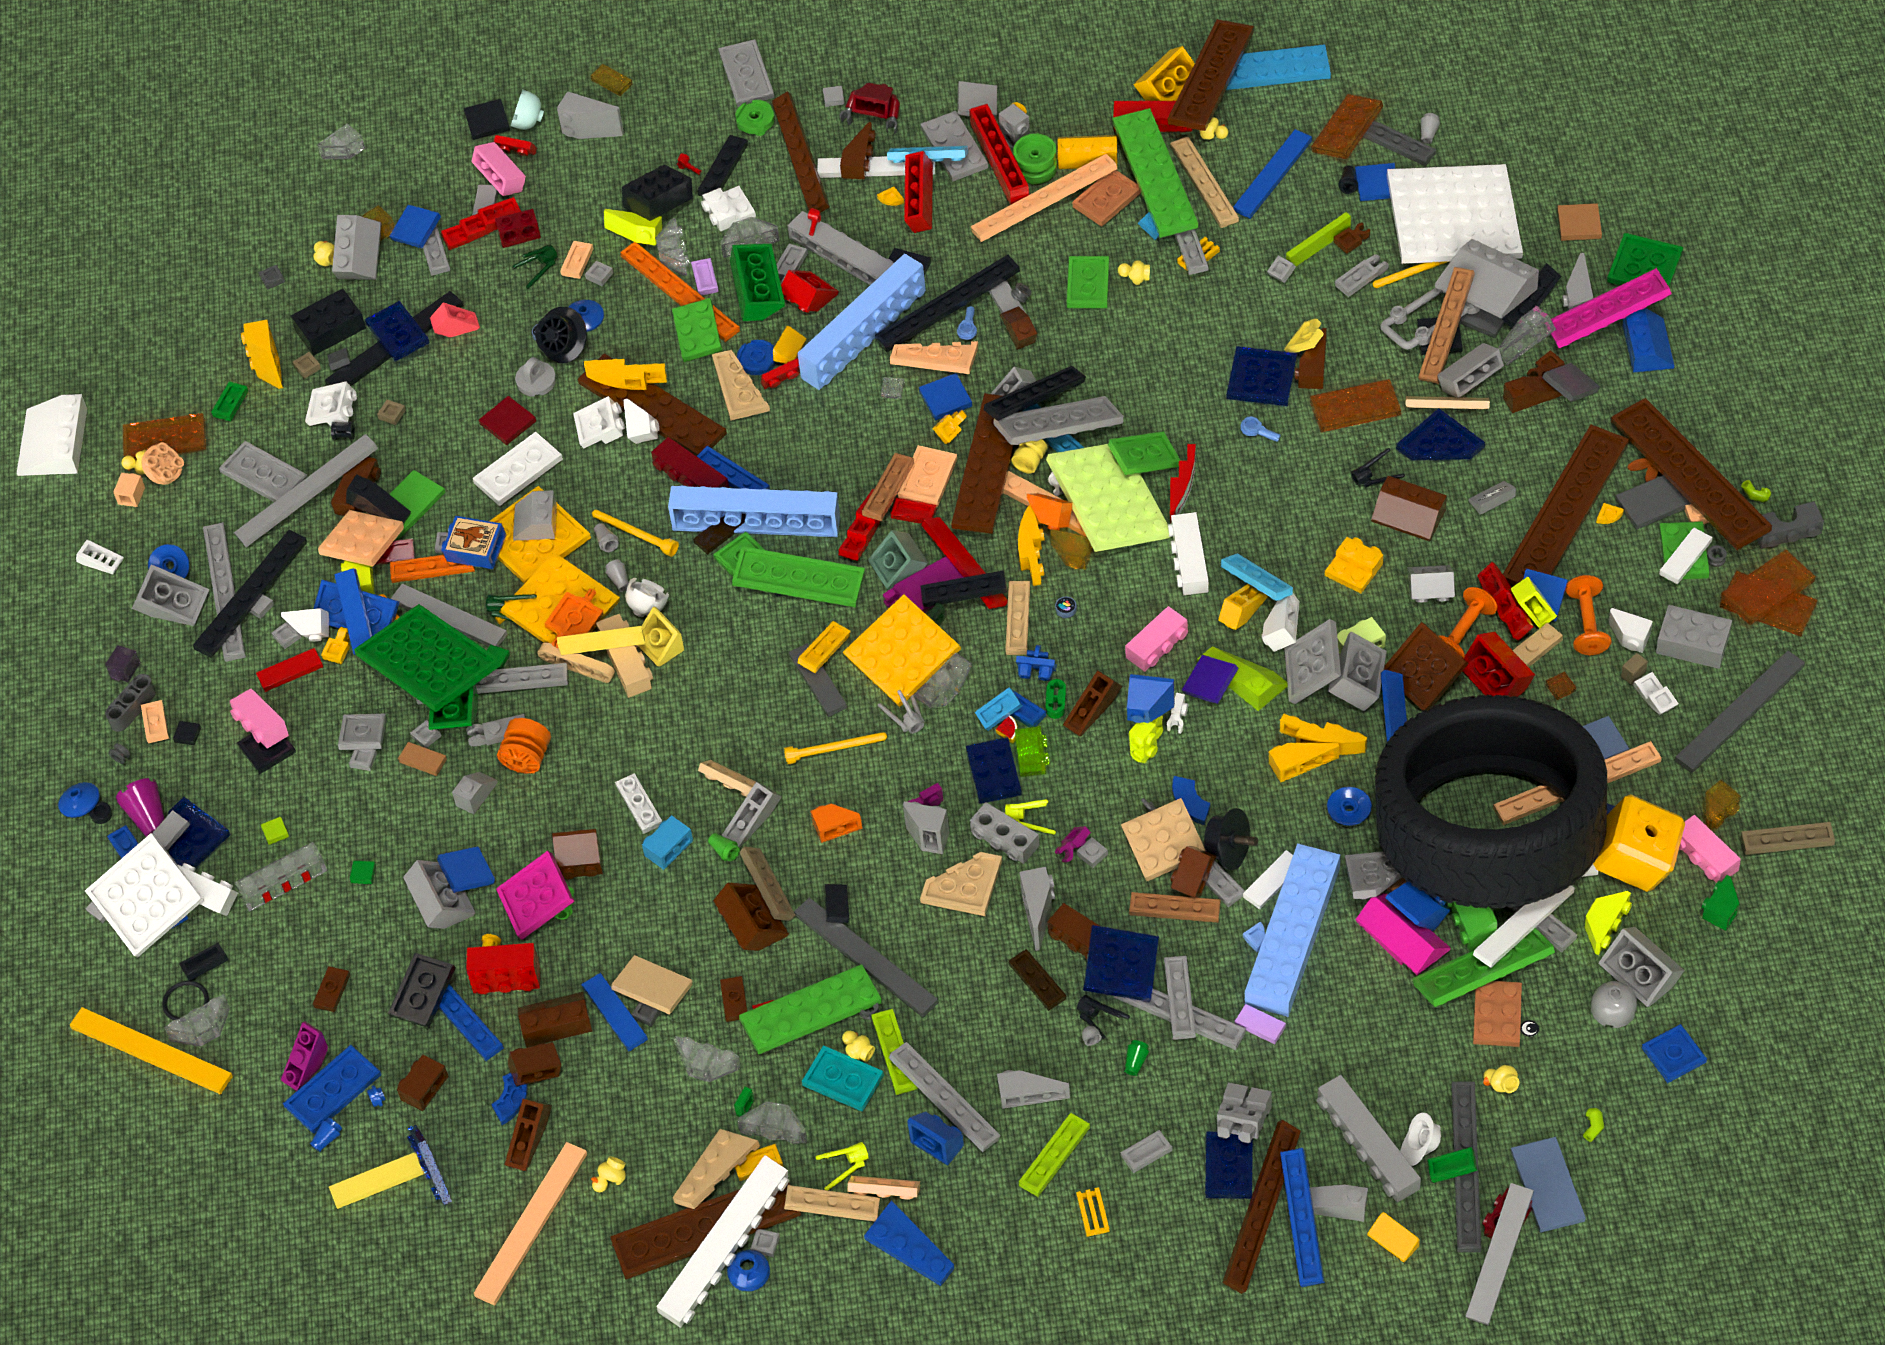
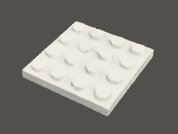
M152 833L85 890L135 957H139L204 900Z

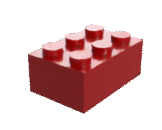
M534 943L467 948L466 971L473 993H507L514 990L531 991L533 989H540V963Z

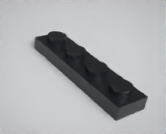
M729 135L697 190L698 196L703 197L704 194L713 190L723 189L748 146L747 139Z
M1548 263L1543 265L1539 270L1537 290L1505 315L1502 320L1518 333L1562 276Z
M1004 570L920 585L924 608L1007 593Z

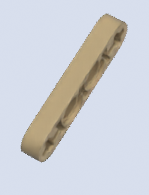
M543 643L537 652L538 656L548 663H567L568 670L605 683H609L615 674V670L604 662L578 653L561 655L559 648L554 647L550 643Z

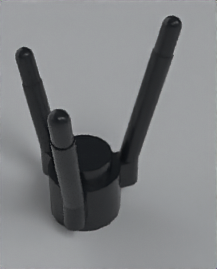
M1387 448L1363 466L1351 471L1352 479L1357 486L1363 484L1366 488L1373 484L1385 482L1387 477L1370 480L1373 475L1369 467L1389 453L1390 448ZM1396 474L1391 477L1399 479L1405 477V474Z
M1084 995L1077 1004V1010L1081 1012L1080 1018L1090 1026L1096 1027L1102 1039H1105L1106 1036L1089 1017H1096L1099 1011L1102 1010L1118 1018H1130L1128 1014L1102 1004L1088 995Z

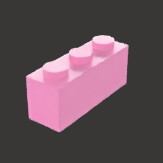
M495 142L475 146L471 162L502 196L522 192L526 176Z
M1168 606L1125 645L1126 659L1144 672L1148 668L1155 666L1162 655L1169 653L1176 642L1186 637L1188 633L1187 619Z
M252 689L230 700L232 707L230 713L235 721L239 720L246 732L250 731L257 743L261 742L266 748H269L289 736L285 721Z
M1693 815L1685 821L1679 850H1683L1689 856L1691 862L1698 865L1710 880H1714L1717 883L1719 880L1723 881L1726 875L1732 876L1739 871L1741 859L1698 817Z

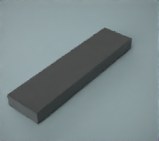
M1370 118L1358 130L1359 136L1425 167L1436 154L1435 148Z
M807 643L790 651L789 657L826 715L830 717L846 709L847 704L823 667L814 673L797 663L799 656L809 647Z

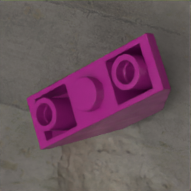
M306 1021L302 1022L281 1078L282 1082L296 1091L305 1085L321 1068L328 1050L323 1033Z

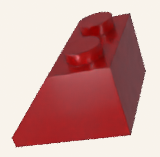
M788 270L781 284L782 292L785 295L784 298L798 304V308L806 313H809V311L818 312L839 293L837 289L811 271Z

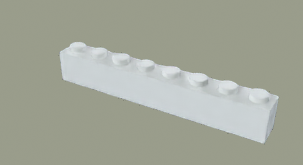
M767 1156L762 1158L656 1306L659 1314L680 1328L684 1323L688 1324L695 1314L693 1310L698 1303L702 1305L709 1294L707 1291L710 1286H715L722 1276V1273H720L725 1265H731L736 1255L734 1253L737 1248H742L749 1239L747 1234L752 1227L754 1229L758 1227L763 1217L761 1215L764 1210H769L776 1200L774 1196L779 1190L783 1191L789 1182L787 1169Z

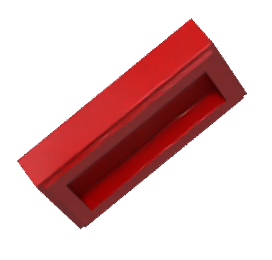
M896 498L891 511V518L922 524L923 520L934 518L937 508L934 504Z

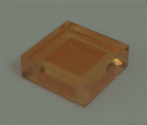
M1565 671L1546 680V686L1557 700L1576 691V686Z

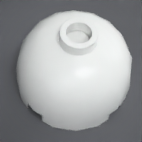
M637 578L630 579L625 597L627 604L635 615L644 617L645 615L648 616L653 607H656L659 611L664 608L669 594L668 592L666 595L663 593L664 588L646 579H643L642 582H636Z

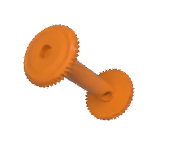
M1591 575L1573 578L1567 583L1565 590L1569 597L1579 599L1584 633L1575 638L1573 647L1577 652L1584 655L1600 654L1611 645V637L1608 634L1597 632L1592 597L1602 591L1603 583L1599 578Z
M1469 587L1463 592V598L1469 607L1448 638L1439 636L1463 658H1465V654L1459 643L1478 615H1492L1497 610V604L1492 595L1477 587Z

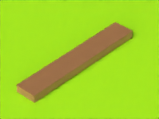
M1454 267L1419 373V380L1440 383L1437 375L1444 370L1475 275L1474 270Z

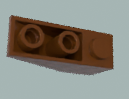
M868 122L843 149L840 162L842 178L865 179L866 171H870L869 157L873 155V145L871 144L876 139V131L872 130V122Z

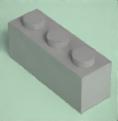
M1482 343L1437 376L1442 391L1459 398L1501 369L1504 364L1499 349Z

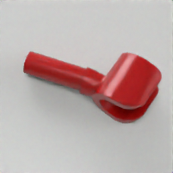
M683 153L679 155L677 165L680 169L687 168L698 175L701 174V170L688 163L690 160L688 155Z
M811 208L808 213V219L812 220L809 235L813 236L817 222L821 221V215L819 210Z

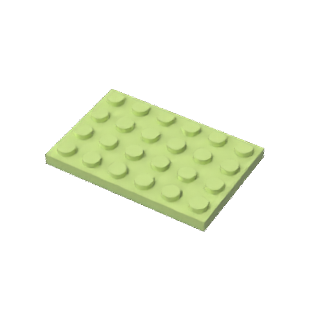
M1108 444L1048 454L1046 460L1067 500L1072 502V509L1095 552L1171 538L1169 537L1168 524L1141 474L1125 475Z

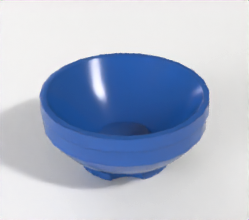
M743 1250L735 1254V1259L727 1267L730 1283L741 1291H754L761 1288L767 1282L770 1275V1266L765 1256L755 1250ZM744 1260L754 1262V1266L750 1270H743L740 1267Z

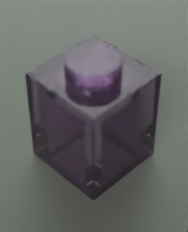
M117 645L105 666L112 679L129 682L138 668L140 660L136 651Z

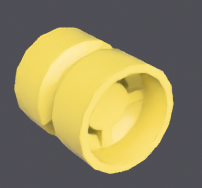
M1042 439L1021 443L1011 459L1012 464L1023 473H1034L1040 463V459L1043 458L1048 449L1047 444Z

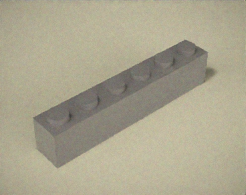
M804 211L787 225L791 240L869 285L894 264L890 259L880 256L876 251L868 249L859 241H854L845 233L835 230L828 223L817 222L814 235H809L812 220L808 219V213Z
M1342 1075L1318 1088V1105L1322 1110L1326 1109L1333 1125L1342 1130L1345 1141L1355 1147L1358 1158L1368 1164L1371 1175L1374 1179L1380 1180L1386 1195L1393 1197L1396 1203L1420 1190L1421 1178Z

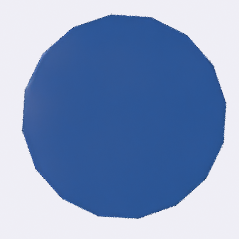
M752 340L747 345L745 343L737 353V359L743 366L744 371L750 375L765 374L771 371L777 364L776 361H773L774 346L765 340Z

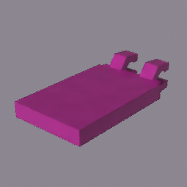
M945 556L895 584L893 588L883 594L885 598L883 602L890 608L904 594L924 613H927L940 605L924 608L920 585L964 577Z

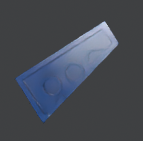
M892 1200L864 1235L866 1241L939 1286H942L954 1270V1264Z

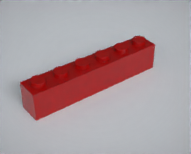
M988 104L969 109L970 125L1009 204L1011 205L1028 196L1029 186Z

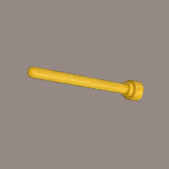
M1425 262L1375 280L1373 287L1380 288L1447 262Z
M593 510L592 512L594 518L660 547L663 554L673 557L678 550L679 543L671 538L663 540L599 510Z
M881 732L802 749L793 748V746L785 747L787 765L796 763L801 757L884 741L887 739V734Z

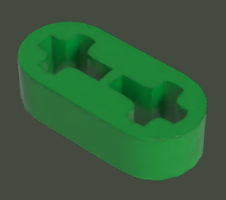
M1053 679L1047 684L1045 706L1046 714L1050 718L1058 719L1065 714L1066 684L1060 679ZM1055 688H1059L1058 695H1054ZM1054 703H1058L1057 710H1053Z

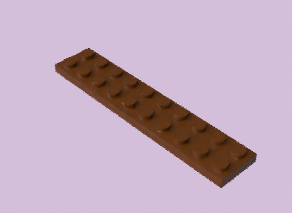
M1646 398L1611 417V423L1629 439L1736 550L1772 531V525Z
M1590 424L1506 567L1503 575L1509 584L1515 586L1521 582L1526 569L1549 575L1554 574L1629 444L1628 438Z

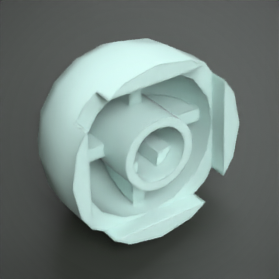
M522 89L511 123L512 127L525 130L534 127L537 121L541 122L544 111L540 110L541 102L535 94Z

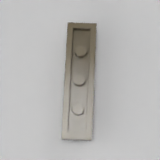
M1831 822L1741 832L1745 855L1833 846L1835 844Z
M744 846L739 853L762 898L765 900L770 914L774 919L791 921L795 913L761 849Z

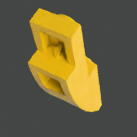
M625 359L584 361L586 376L607 386L630 390H647V383H667L665 363L626 365Z
M1028 505L1021 520L1018 534L1019 563L1021 571H1030L1032 584L1037 586L1041 585V576H1044L1042 563L1038 564L1037 559H1040L1041 541H1045L1043 529L1038 528V525L1041 523L1031 505Z
M1283 714L1280 719V732L1296 738V743H1338L1339 755L1365 753L1367 750V737L1359 732L1344 729L1338 724L1327 722L1323 729L1317 724L1307 723L1296 716Z

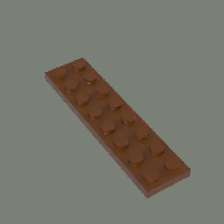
M1216 20L1168 116V124L1206 131L1254 33V26Z
M604 353L598 360H612L613 358ZM586 371L578 378V383L600 398L604 399L609 396L614 402H618L624 413V399L630 400L657 419L659 423V431L657 432L664 438H671L695 456L706 446L713 448L727 434L726 428L653 383H647V390H630L596 382L586 376Z
M984 393L951 523L952 529L993 534L1015 445H1011L994 426V418L983 409L986 403L1000 398L1002 395Z
M787 1186L783 1191L779 1190L774 1196L776 1200L769 1210H764L761 1215L763 1217L758 1227L756 1229L752 1227L747 1235L755 1233L758 1229H766L801 1216V1211L784 1209ZM739 1190L700 1203L695 1209L687 1208L610 1236L625 1280L694 1255Z

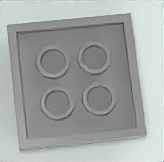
M1331 619L1297 639L1296 643L1284 648L1289 702L1293 704L1300 702L1341 676L1336 622Z

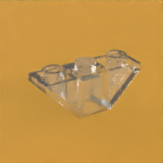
M754 217L733 222L720 242L723 258L731 256L732 245L773 244L780 241L778 227Z
M673 218L656 236L660 262L668 269L686 276V267H690L688 255H683V252L687 251L685 241L680 240V237H683L682 226H677L676 218Z
M954 653L914 694V698L929 708L946 706L960 692L972 667V663Z
M224 994L215 997L207 1004L191 1010L189 1014L180 1019L170 1022L169 1025L164 1027L171 1042L201 1047L219 1037L230 1010Z
M675 1036L674 1038L676 1051L690 1077L711 1082L738 1071L740 1068L739 1057L733 1051H723L708 1043L701 1044L695 1042L689 1037Z
M766 1101L738 1118L739 1131L744 1135L763 1136L769 1140H787L792 1144H807L806 1130L789 1105Z

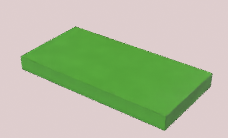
M415 470L390 493L393 498L411 511L410 516L404 523V529L394 541L399 540L446 493L443 487Z

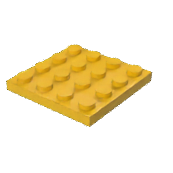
M537 486V487L534 488L532 491H544V490L541 489L539 486ZM532 491L490 520V522L502 523L506 532L498 559L524 584L554 552L565 558L591 539L590 533L556 502L555 539L514 541L515 504Z
M554 552L514 594H536L537 598L509 600L501 608V613L543 643L551 644L557 634L545 628V622L566 592L578 597H584L589 588L592 591L595 590L597 594L591 600V603L603 610V615L599 621L603 620L620 602V597Z
M903 594L847 647L843 654L895 704L901 707L903 703L897 691L901 690L906 700H908L960 651L961 647Z

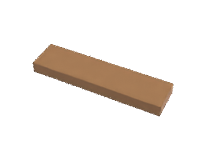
M894 453L863 508L862 516L879 521L883 520L914 464V458Z
M1132 892L1129 915L1218 923L1221 899Z

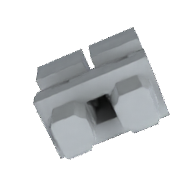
M1228 1083L1223 1096V1102L1217 1113L1218 1137L1227 1139L1230 1137V1134H1236L1241 1142L1250 1143L1253 1138L1258 1139L1259 1131L1263 1127L1266 1115L1270 1113L1272 1108V1091L1251 1087L1248 1095V1086Z

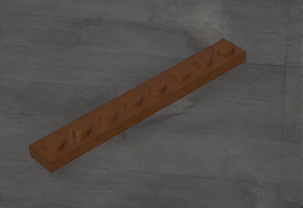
M787 91L772 100V104L808 210L814 208L821 213L830 206L792 95Z
M1284 1120L1277 1122L1222 1281L1223 1284L1241 1294L1246 1292L1284 1182L1280 1152L1294 1150L1301 1130Z

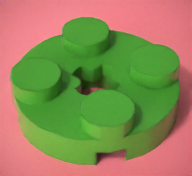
M752 100V103L747 105L746 102L743 103L735 114L738 129L745 133L756 134L757 136L764 135L775 121L771 105L762 100Z

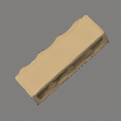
M620 614L596 622L598 631L629 627L627 620L623 621ZM638 645L606 649L628 698L652 689L650 680L653 679L650 668H645L644 666L646 661L642 652H637L636 648H638Z

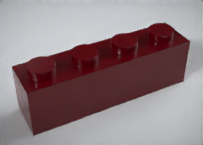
M669 437L651 452L654 467L659 471H664L673 481L677 480L683 486L729 488L727 477Z

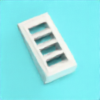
M86 540L77 553L76 562L114 574L124 557ZM104 557L107 558V560L105 561V563L102 562V560L104 559ZM114 560L115 562L112 567L109 566L110 561Z

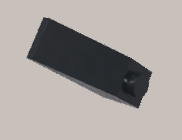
M356 474L346 490V503L371 515L402 521L404 525L411 514L410 510L380 486Z

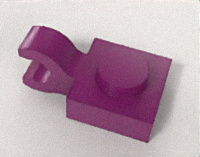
M936 783L920 792L918 798L908 802L938 806L944 801L942 788Z
M1086 826L1074 827L1061 841L1062 845L1056 848L1055 854H1061L1064 851L1065 857L1062 859V862L1071 861L1073 849L1083 846L1091 832Z

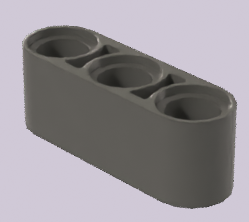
M139 674L134 677L106 709L105 715L113 731L120 732L125 730L142 711L141 705L149 703L156 695L149 675Z

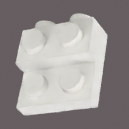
M740 186L725 192L718 188L703 195L702 207L705 212H709L711 223L713 226L717 225L720 232L756 217L753 207Z
M347 381L313 389L305 422L309 426L327 422L330 427L332 422H337V424L348 423L349 417L353 415L352 402L357 399L356 391Z
M608 396L574 413L579 443L583 448L601 440L607 444L623 436L622 430L625 429V424L619 417L622 410L618 402H614Z

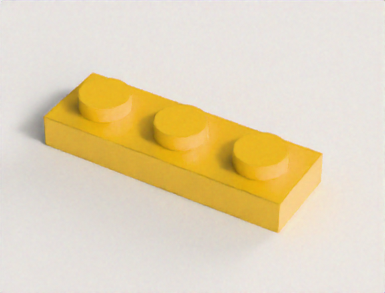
M832 621L799 656L797 663L816 673L850 637L851 631Z

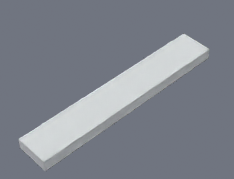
M887 156L869 157L870 171H866V176L905 175V162L894 163L893 160H888ZM818 158L817 171L819 177H841V158ZM930 159L931 162L933 163V174H935V163H936V162H935V161H932V159Z
M1570 885L1567 889L1547 899H1540L1538 902L1525 904L1474 950L1473 956L1492 968L1571 896L1575 888Z

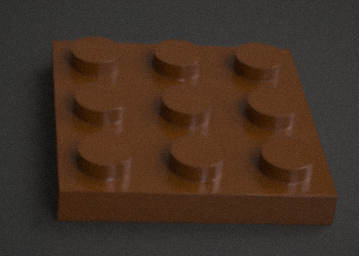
M1421 622L1387 662L1384 670L1403 674L1404 694L1420 709L1428 711L1469 663L1425 623Z

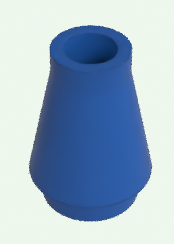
M328 1117L326 1121H322L310 1145L321 1152L323 1148L341 1135L339 1132L343 1128Z

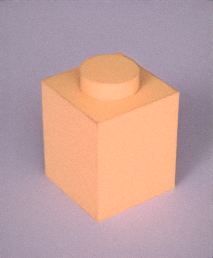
M121 473L114 489V495L118 504L138 507L145 490L141 475Z

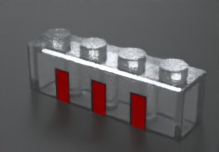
M311 842L234 883L242 901L250 912L327 871V868L314 842Z

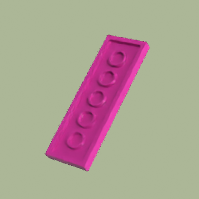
M1656 268L1546 321L1545 325L1558 348H1561L1590 335V333L1600 328H1605L1619 319L1626 318L1628 315L1642 310L1652 303L1661 301L1672 293Z

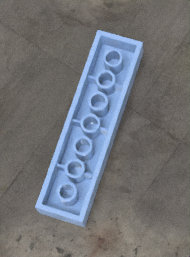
M907 254L902 255L797 353L801 379L820 390L824 385L829 384L838 372L843 371L851 360H854L865 347L871 344L877 333L884 330L892 322H895L904 310L909 309L911 304L925 293L923 265Z
M682 485L671 486L668 504L673 531L703 532L709 526L719 524L720 518L724 515V522L726 524L737 526L741 523L742 514H746L745 522L735 529L734 533L838 537L840 511L837 492L735 489L726 487L709 488L705 486L687 487Z
M1297 843L1245 990V1004L1253 1008L1289 1017L1340 870V854Z

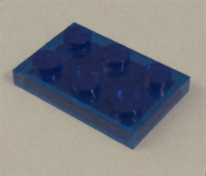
M400 301L365 319L366 325L395 362L430 343L427 335Z
M1008 737L966 746L979 804L1022 795Z
M1206 1131L1205 1198L1251 1199L1253 1139L1250 1143L1241 1142L1236 1134H1230V1137L1226 1139L1218 1137V1132Z

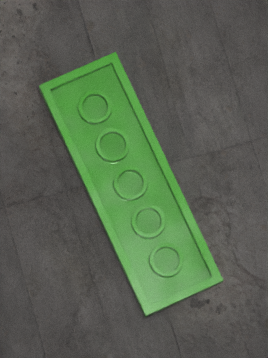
M742 546L732 579V586L856 608L865 568Z
M1534 928L1492 968L1473 956L1474 951H1471L1412 979L1414 986L1434 1007H1437L1489 982L1502 978L1509 973L1524 968L1531 963L1544 959L1555 953L1554 946Z
M861 964L740 1014L739 1019L759 1055L860 1013L862 1009L872 1008L876 1003L881 1004V997Z

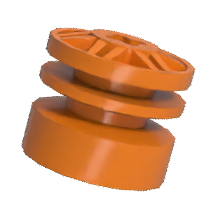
M514 718L508 723L504 739L497 752V758L502 765L513 771L524 774L535 773L542 764L551 734L545 726L536 721L526 718Z

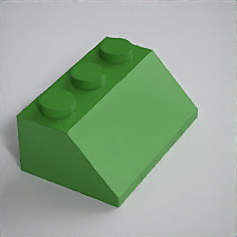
M1446 901L1445 905L1452 910V921L1461 931L1459 932L1463 945H1467L1469 952L1474 951L1496 931L1497 920L1492 908L1489 906L1487 908H1474L1472 905L1469 907L1456 905L1454 901L1452 903Z

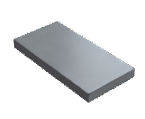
M755 39L718 48L737 107L745 102L746 105L752 103V100L764 101L774 98V92Z
M244 441L219 468L220 473L273 502L277 501L308 477L302 471L247 441Z

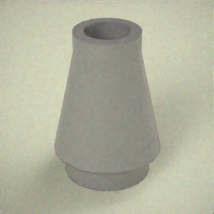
M1426 113L1421 118L1422 143H1432L1433 137L1440 125L1439 117L1436 114Z
M602 523L594 527L600 549L605 552L614 551L618 547V537Z
M618 559L613 560L605 566V573L620 592L626 591L629 581L625 564Z

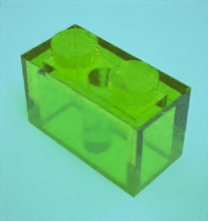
M1041 726L1015 729L1020 777L1046 774V766L1050 765L1049 754L1048 752L1044 753L1043 749L1047 747L1046 734L1042 735Z

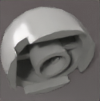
M1610 981L1603 983L1595 990L1591 999V1013L1594 1019L1601 1025L1605 1026L1607 1024L1613 1026V1028H1620L1626 1026L1634 1019L1637 1010V1000L1633 990L1626 984L1619 981Z

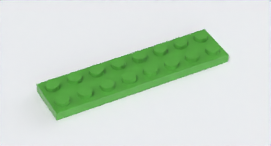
M1151 109L1112 118L1114 128L1159 237L1198 228V221Z

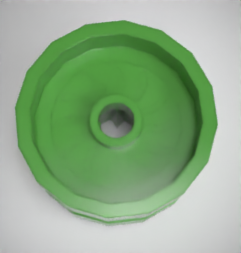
M1038 133L1028 134L1021 137L1015 143L1013 148L1014 158L1027 183L1042 184L1055 176L1057 172L1056 145L1051 138Z

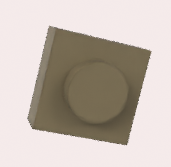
M310 352L292 362L294 368L304 379L321 369L319 362Z
M387 399L377 413L378 419L397 425L406 411L405 405Z

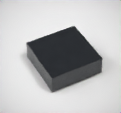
M179 721L173 737L174 742L195 745L201 730L200 724Z

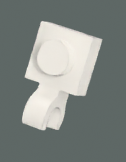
M1176 693L1175 706L1171 709V717L1167 721V731H1170L1173 725H1177L1178 733L1181 734L1183 732L1182 716H1186L1188 711V704L1185 703V694Z

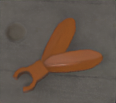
M1646 457L1632 461L1628 465V470L1630 471L1648 468L1645 475L1646 482L1656 479L1659 473L1657 468Z

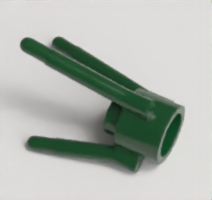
M549 244L523 254L522 257L526 259L514 264L512 267L517 268L537 258L541 264H547L526 285V288L529 289L551 266L556 264L554 260L558 256L554 247Z
M487 595L486 611L491 612V617H499L513 622L499 612L504 606V602L537 598V595Z

